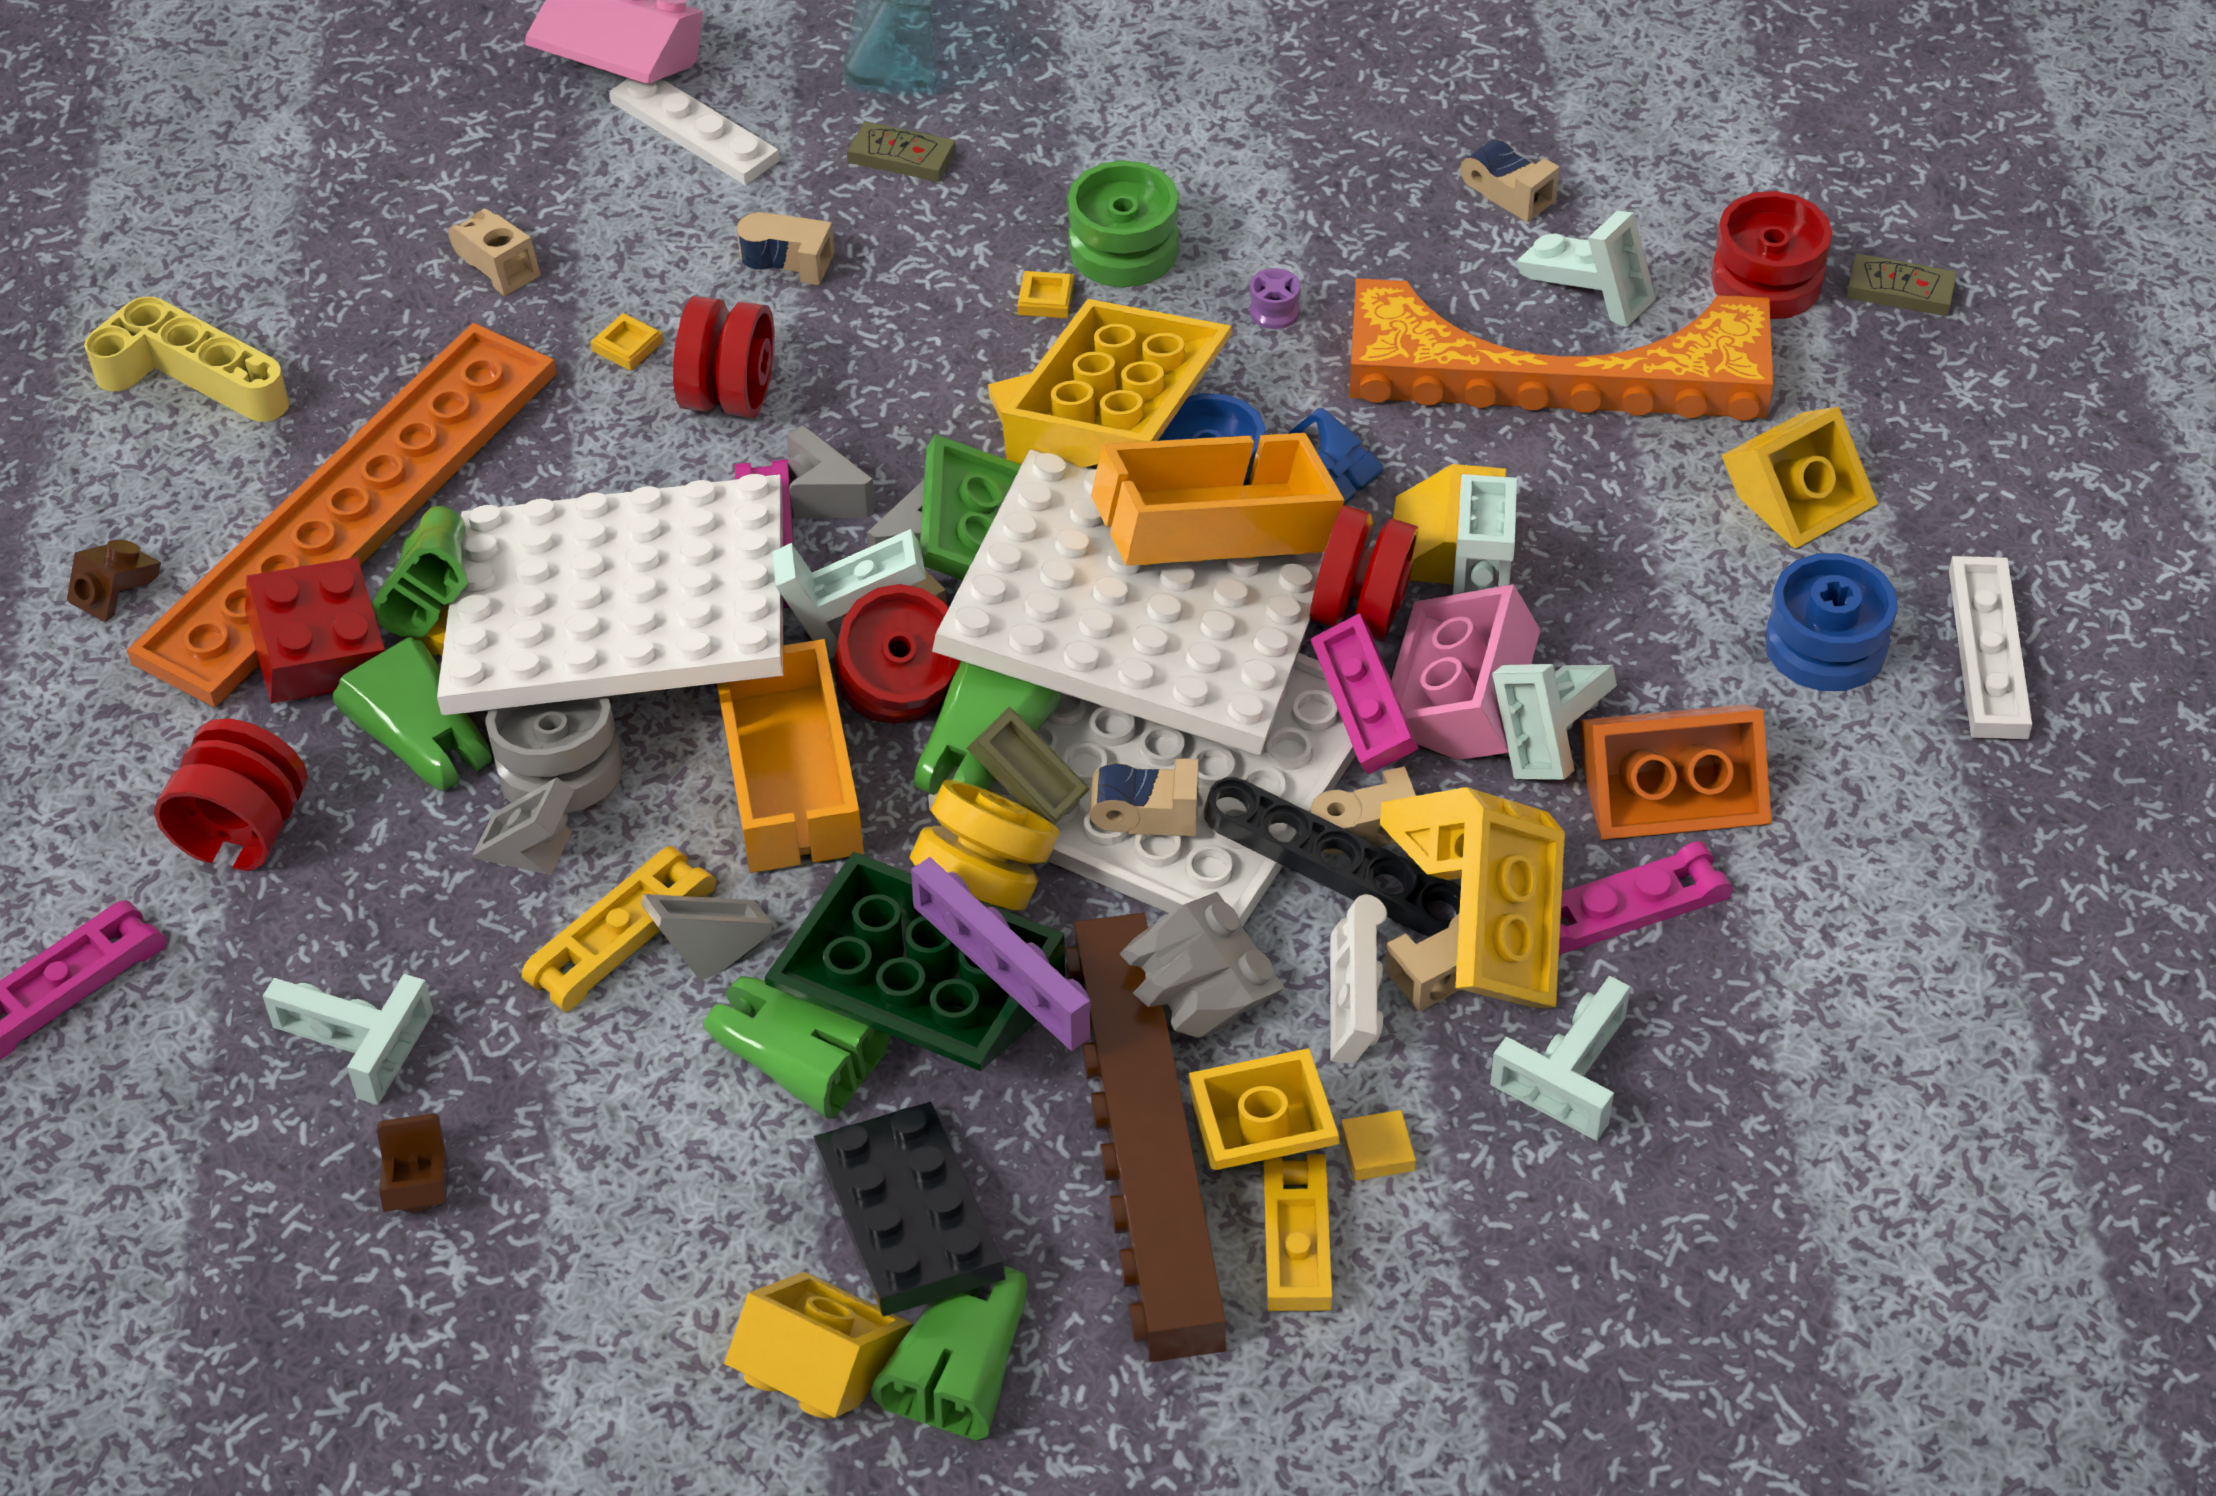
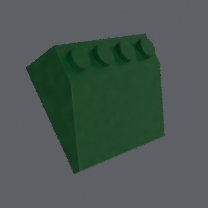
M854 851L764 977L765 985L980 1072L1038 1021L914 908L911 873ZM980 901L986 908L993 907L997 909L1007 921L1009 928L1026 944L1031 942L1037 945L1047 957L1049 964L1065 978L1064 933Z

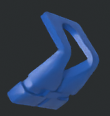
M1318 408L1287 434L1301 433L1313 422L1317 423L1321 445L1320 451L1316 452L1343 496V505H1345L1355 496L1356 491L1364 489L1383 472V465L1371 450L1366 452L1360 445L1362 441L1350 429L1324 408Z

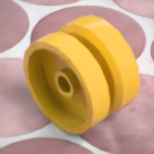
M944 780L931 807V812L942 826L923 827L909 857L916 866L928 857H931L947 873L955 872L958 874L976 899L1011 910H1026L1039 881V878L1028 864L1046 863L1060 831L1054 824L1039 814L1001 795L964 782Z

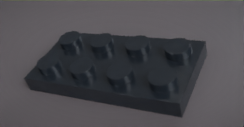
M931 1101L814 1136L816 1150L882 1317L1006 1279L1003 1260Z

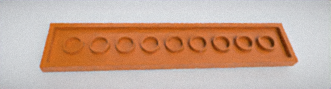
M473 322L127 649L131 664L216 708L260 665L245 613L247 575L358 557L361 566L557 374L554 359Z

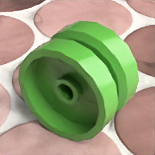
M1126 160L1107 162L1084 171L1072 183L1067 198L1068 218L1071 225L1069 229V252L1073 265L1086 278L1107 286L1123 288L1139 286L1164 276L1175 264L1179 251V230L1177 226L1179 196L1175 183L1162 170L1142 162Z

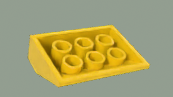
M1087 299L1001 412L1006 460L1022 465L1029 450L1032 449L1041 453L1058 455L1065 462L1084 468L1098 464L1103 444L1158 441L1231 337L1232 326Z

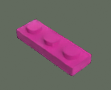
M1359 613L1310 638L1358 761L1365 772L1369 775L1418 750V745L1372 633L1362 615Z

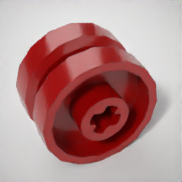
M1779 191L1754 192L1735 199L1723 210L1719 222L1716 240L1717 250L1713 259L1711 273L1714 292L1717 295L1769 298L1770 319H1785L1806 312L1819 300L1824 282L1826 260L1833 233L1828 217L1816 204L1798 195Z
M698 296L690 298L680 318L673 359L675 400L681 409L711 412L717 403L720 402L725 414L752 418L758 416L770 384L774 360L775 329L773 314L769 305L737 302L729 313L724 300Z
M1343 505L1334 523L1313 593L1309 617L1311 621L1334 627L1346 620L1353 600L1357 598L1359 601L1355 615L1359 613L1362 615L1374 639L1385 642L1396 611L1400 610L1408 588L1414 565L1412 557L1419 527L1391 518L1383 525L1375 547L1371 549L1369 546L1374 527L1371 513Z
M903 584L875 588L856 600L843 618L833 661L837 688L850 707L870 720L892 724L920 719L939 707L947 695L960 662L958 659L932 652L936 632L949 609L942 600L925 589ZM890 652H895L896 657L893 656Z

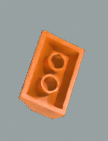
M1744 704L1579 720L1583 772L1600 840L1772 824L1764 709Z

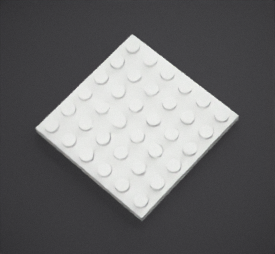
M1030 449L936 632L932 652L1260 756L1311 621L1309 617L1310 607L1325 552L1305 553L1302 555L1260 556L1248 559L1231 558L1204 560L1201 562L1187 561L1158 563L1146 566H1126L1110 535L1111 527H1106L1091 498L1097 469L1089 467L1080 468L1065 462L1058 455L1041 453Z
M749 474L740 479L719 482L697 480L684 486L667 488L645 486L637 488L632 492L607 495L595 492L582 495L579 498L555 501L535 499L526 504L504 507L483 505L473 510L461 512V517L465 522V536L461 544L468 583L453 603H449L437 692L441 715L783 676V596L775 585L772 551L783 547V497L780 474L770 476Z
M1298 653L1260 756L1062 693L1060 705L1039 728L1036 734L1069 766L1090 790L1055 824L1060 834L1048 861L1167 913L1186 903L1218 892L1224 902L1235 910L1243 927L1283 865L1212 830L1204 819L1203 810L1210 787L1216 781L1226 777L1246 780L1311 812L1313 800L1319 794L1335 788L1355 758L1356 753L1320 662ZM1175 759H1199L1196 836L1128 834V832H1113L1101 829L1091 821L1089 813L1092 777L1098 768L1107 764L1120 763L1127 764L1136 769H1175ZM955 766L947 780L954 779L959 767ZM997 779L988 790L1020 804ZM938 793L928 795L930 811ZM1224 797L1216 802L1220 811L1229 816H1241L1247 812L1244 804L1235 798ZM1275 823L1268 827L1271 835L1279 841L1293 842L1299 838L1296 830L1288 824Z

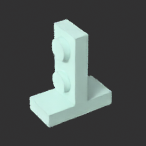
M1616 211L1588 237V240L1562 237L1560 234H1545L1538 238L1533 246L1516 261L1519 273L1531 280L1602 290L1610 320L1624 327H1628L1656 300L1635 216L1632 212Z
M1461 475L1453 595L1509 585L1511 562L1514 558L1517 478Z
M911 529L815 572L810 571L792 543L772 551L776 588L813 641L825 639L828 659L835 656L842 625L841 616L848 613L857 599L878 587L897 584L912 586L926 579L921 544Z
M1553 664L1502 665L1492 675L1514 779L1567 778L1575 771L1567 730L1572 728L1573 722L1586 711L1597 707L1598 701L1617 686L1613 665H1563L1556 672L1554 671Z
M407 974L402 975L382 1010H378L370 1003L360 999L349 1001L323 993L320 989L308 983H298L296 985L277 978H273L262 996L273 1028L355 1053L347 1069L356 1098L379 1105L434 1012L426 981Z
M1609 976L1596 995L1590 992L1586 993L1576 1008L1572 1019V1028L1566 1036L1558 1033L1550 1042L1544 1056L1506 1036L1494 1052L1490 1085L1597 1141L1609 1125L1614 1092L1584 1076L1625 1020L1631 986Z

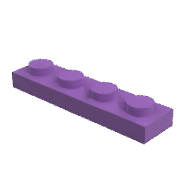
M928 857L911 869L913 904L919 913L1068 1049L1073 1051L1090 1039L1091 1001L1084 988L1073 979L1066 980L1049 964L1047 957L1037 945L1031 942L1026 944L1009 928L1007 921L997 909L993 907L986 908L970 893L966 883L955 872L947 873L931 857Z

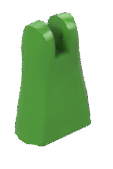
M446 506L430 508L422 517L418 528L411 530L406 537L397 565L383 582L372 601V608L375 611L377 622L387 631L401 637H424L439 620L441 605L453 603L467 586L468 580L461 550V544L465 536V522L461 515Z
M408 637L343 675L333 694L334 704L341 713L398 756L423 781L435 789L445 791L459 783L457 772L444 752L445 750L452 747L475 772L492 761V756L484 735L468 713L441 715L437 700L441 668L422 640H414L412 637Z
M960 661L959 667L949 686L939 718L918 760L914 777L915 787L935 795L939 792L943 781L947 780L953 768L957 766L959 768L953 780L989 790L996 778L966 748L1009 706L1036 733L1060 705L1062 693Z
M740 976L726 990V996L734 1009L723 1004H715L703 1020L705 1031L722 1047L758 1068L794 1097L827 1119H835L885 1055L891 1038L889 1034L765 985L764 980L748 976Z
M1005 1266L1006 1279L995 1283L988 1301L976 1298L979 1287L930 1302L874 1380L871 1388L874 1401L885 1411L976 1441L987 1438L1000 1398L1010 1351L1026 1303L1028 1289L1026 1273Z

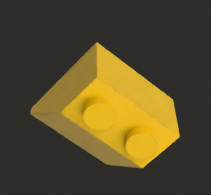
M1839 406L1802 412L1721 455L1738 497L1794 549L1878 505Z
M1451 464L1396 496L1393 519L1419 527L1412 557L1414 565L1410 581L1453 584L1461 475L1506 477V468Z
M1309 1048L1189 1073L1194 1125L1206 1166L1209 1169L1219 1170L1340 1144L1339 1134Z
M801 1272L748 1293L724 1364L744 1373L743 1379L745 1382L755 1388L770 1392L781 1391L799 1400L798 1406L810 1415L824 1419L836 1418L859 1407L873 1386L874 1380L906 1336L913 1323L895 1314L882 1317L878 1306L807 1272Z

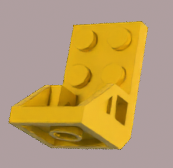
M1468 787L1381 802L1380 825L1427 875L1445 880L1462 878L1455 988L1531 1008H1555L1565 832L1550 813Z

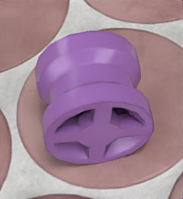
M1271 268L1258 272L1251 279L1250 296L1252 301L1249 313L1251 319L1256 324L1269 329H1282L1292 325L1298 319L1300 314L1298 300L1301 293V285L1294 273L1285 269Z

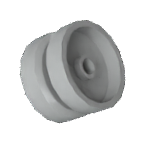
M608 696L488 711L485 723L495 758V765L503 796L511 803L557 777L574 790L564 811L567 814L586 809L604 799L619 783L624 766Z

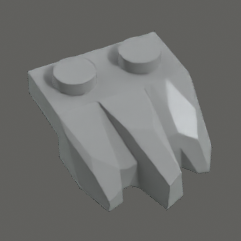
M1218 892L1186 903L1170 912L1135 937L1120 953L1129 965L1141 967L1145 972L1146 979L1133 994L1148 1007L1168 1004L1172 1010L1171 1024L1174 1031L1196 1038H1201L1224 1028L1239 1014L1266 1003L1285 989L1274 973L1271 961L1264 953L1258 950L1241 926L1235 910L1224 902Z

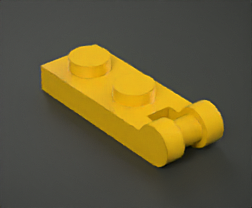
M1307 1154L1306 1160L1282 1161V1156L1263 1160L1267 1311H1331L1332 1282L1326 1154ZM1283 1185H1307V1189H1283Z

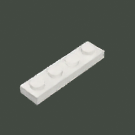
M628 78L609 91L612 104L744 185H747L780 161L779 149L663 79L646 84Z
M1952 556L1949 577L1971 738L2028 739L2032 727V719L2008 558Z

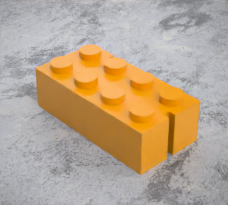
M1306 433L1260 435L1248 485L1244 486L1254 445L1251 436L1103 444L1091 493V498L1106 527H1111L1110 535L1126 566H1146L1158 563L1187 561L1201 562L1204 560L1231 558L1248 559L1260 556L1302 555L1305 553L1325 552L1334 523L1344 504V498Z
M825 639L783 645V676L717 683L749 873L801 865L800 856L811 854L813 863L850 857L853 851L864 854L859 806Z

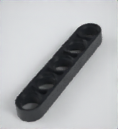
M1226 777L1216 781L1210 787L1203 810L1204 819L1208 826L1218 834L1354 901L1361 895H1372L1378 898L1386 907V917L1428 937L1449 928L1451 920L1443 921L1431 915L1426 905L1428 902L1433 900L1447 902L1454 908L1456 915L1460 913L1461 887L1449 880L1427 875L1419 865L1246 780ZM1224 797L1235 798L1244 804L1247 812L1241 816H1229L1220 811L1216 802ZM1275 823L1288 824L1296 830L1299 838L1293 842L1279 841L1271 835L1268 827ZM1326 849L1341 850L1348 855L1351 865L1345 868L1332 867L1323 860L1321 852ZM1381 874L1394 876L1402 883L1404 891L1398 894L1384 893L1375 885L1374 877Z

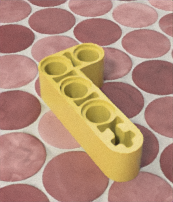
M144 296L132 300L91 332L85 340L84 346L96 383L104 390L121 391L128 389L156 368L257 422L275 420L284 415L289 408L290 402L282 371L275 359L160 298Z

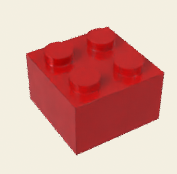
M358 557L247 575L245 613L271 704L334 693L343 675L385 651Z

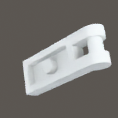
M1372 895L1359 896L1348 909L1347 917L1342 918L1338 922L1330 936V1061L1337 1063H1356L1369 1046H1374L1377 1043L1383 1027V1014L1377 1010V990L1381 983L1383 966L1381 961L1377 960L1376 931L1385 921L1387 911L1384 904Z

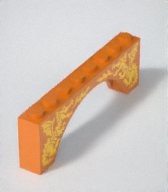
M1356 278L1349 398L1365 399L1372 403H1379L1385 400L1416 401L1422 405H1434L1438 402L1462 403L1476 408H1484L1490 405L1521 406L1526 410H1539L1543 407L1574 409L1580 413H1590L1595 410L1625 411L1635 416L1647 413L1679 414L1685 418H1696L1701 415L1728 416L1739 421L1768 417L1773 389L1769 298L1717 295L1709 307L1690 324L1672 335L1646 346L1605 355L1553 356L1518 351L1496 345L1457 328L1429 308L1415 293L1408 281Z

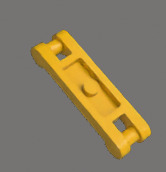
M667 846L533 954L523 967V980L535 990L544 988L550 993L551 1002L563 1012L568 1013L586 998L588 991L661 931L642 906L644 894L707 897L715 889V877L702 867L692 868L688 865L687 856L675 847ZM671 881L674 883L670 888L666 887L663 884H668ZM570 961L575 966L566 974L562 973L560 968Z

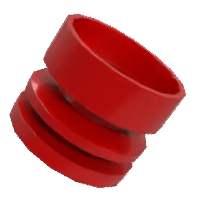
M231 718L214 719L199 727L193 737L191 746L186 749L180 768L173 772L157 799L153 813L159 829L169 841L190 857L212 863L224 842L237 844L244 847L232 868L252 871L265 863L281 833L283 821L292 814L295 803L299 801L309 778L301 758L291 746L274 733L245 721Z

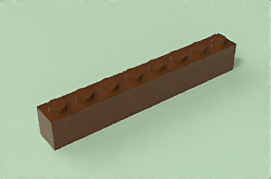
M1145 912L1074 921L1075 945L1065 947V960L1068 979L1080 981L1081 986L1091 1001V1042L1082 1044L1083 1063L1086 1079L1098 1078L1100 1092L1091 1093L1095 1129L1107 1128L1109 1143L1100 1144L1104 1180H1116L1119 1195L1109 1196L1114 1234L1126 1232L1128 1248L1119 1249L1122 1282L1124 1288L1136 1286L1138 1303L1128 1304L1133 1342L1146 1341L1149 1362L1225 1352L1226 1319L1163 1005L1148 1007L1133 994L1146 979L1145 972L1141 967L1129 965L1120 955L1123 949L1135 937L1148 929Z

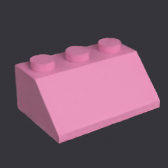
M545 0L526 34L525 45L650 84L691 68L697 61L703 10L687 6L686 0Z
M1514 584L1414 602L1391 682L1418 745L1455 760L1508 753L1492 673L1502 665L1532 664L1540 634L1539 626Z

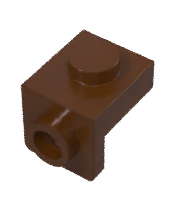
M111 540L107 545L75 552L67 600L72 605L101 621H107L115 615L119 591L150 584L159 576L161 562L141 552L137 544L126 540Z
M431 1113L380 1121L377 1125V1135L382 1156L379 1193L383 1212L395 1210L421 1212L431 1208L433 1205L446 1203L448 1160L439 1115Z

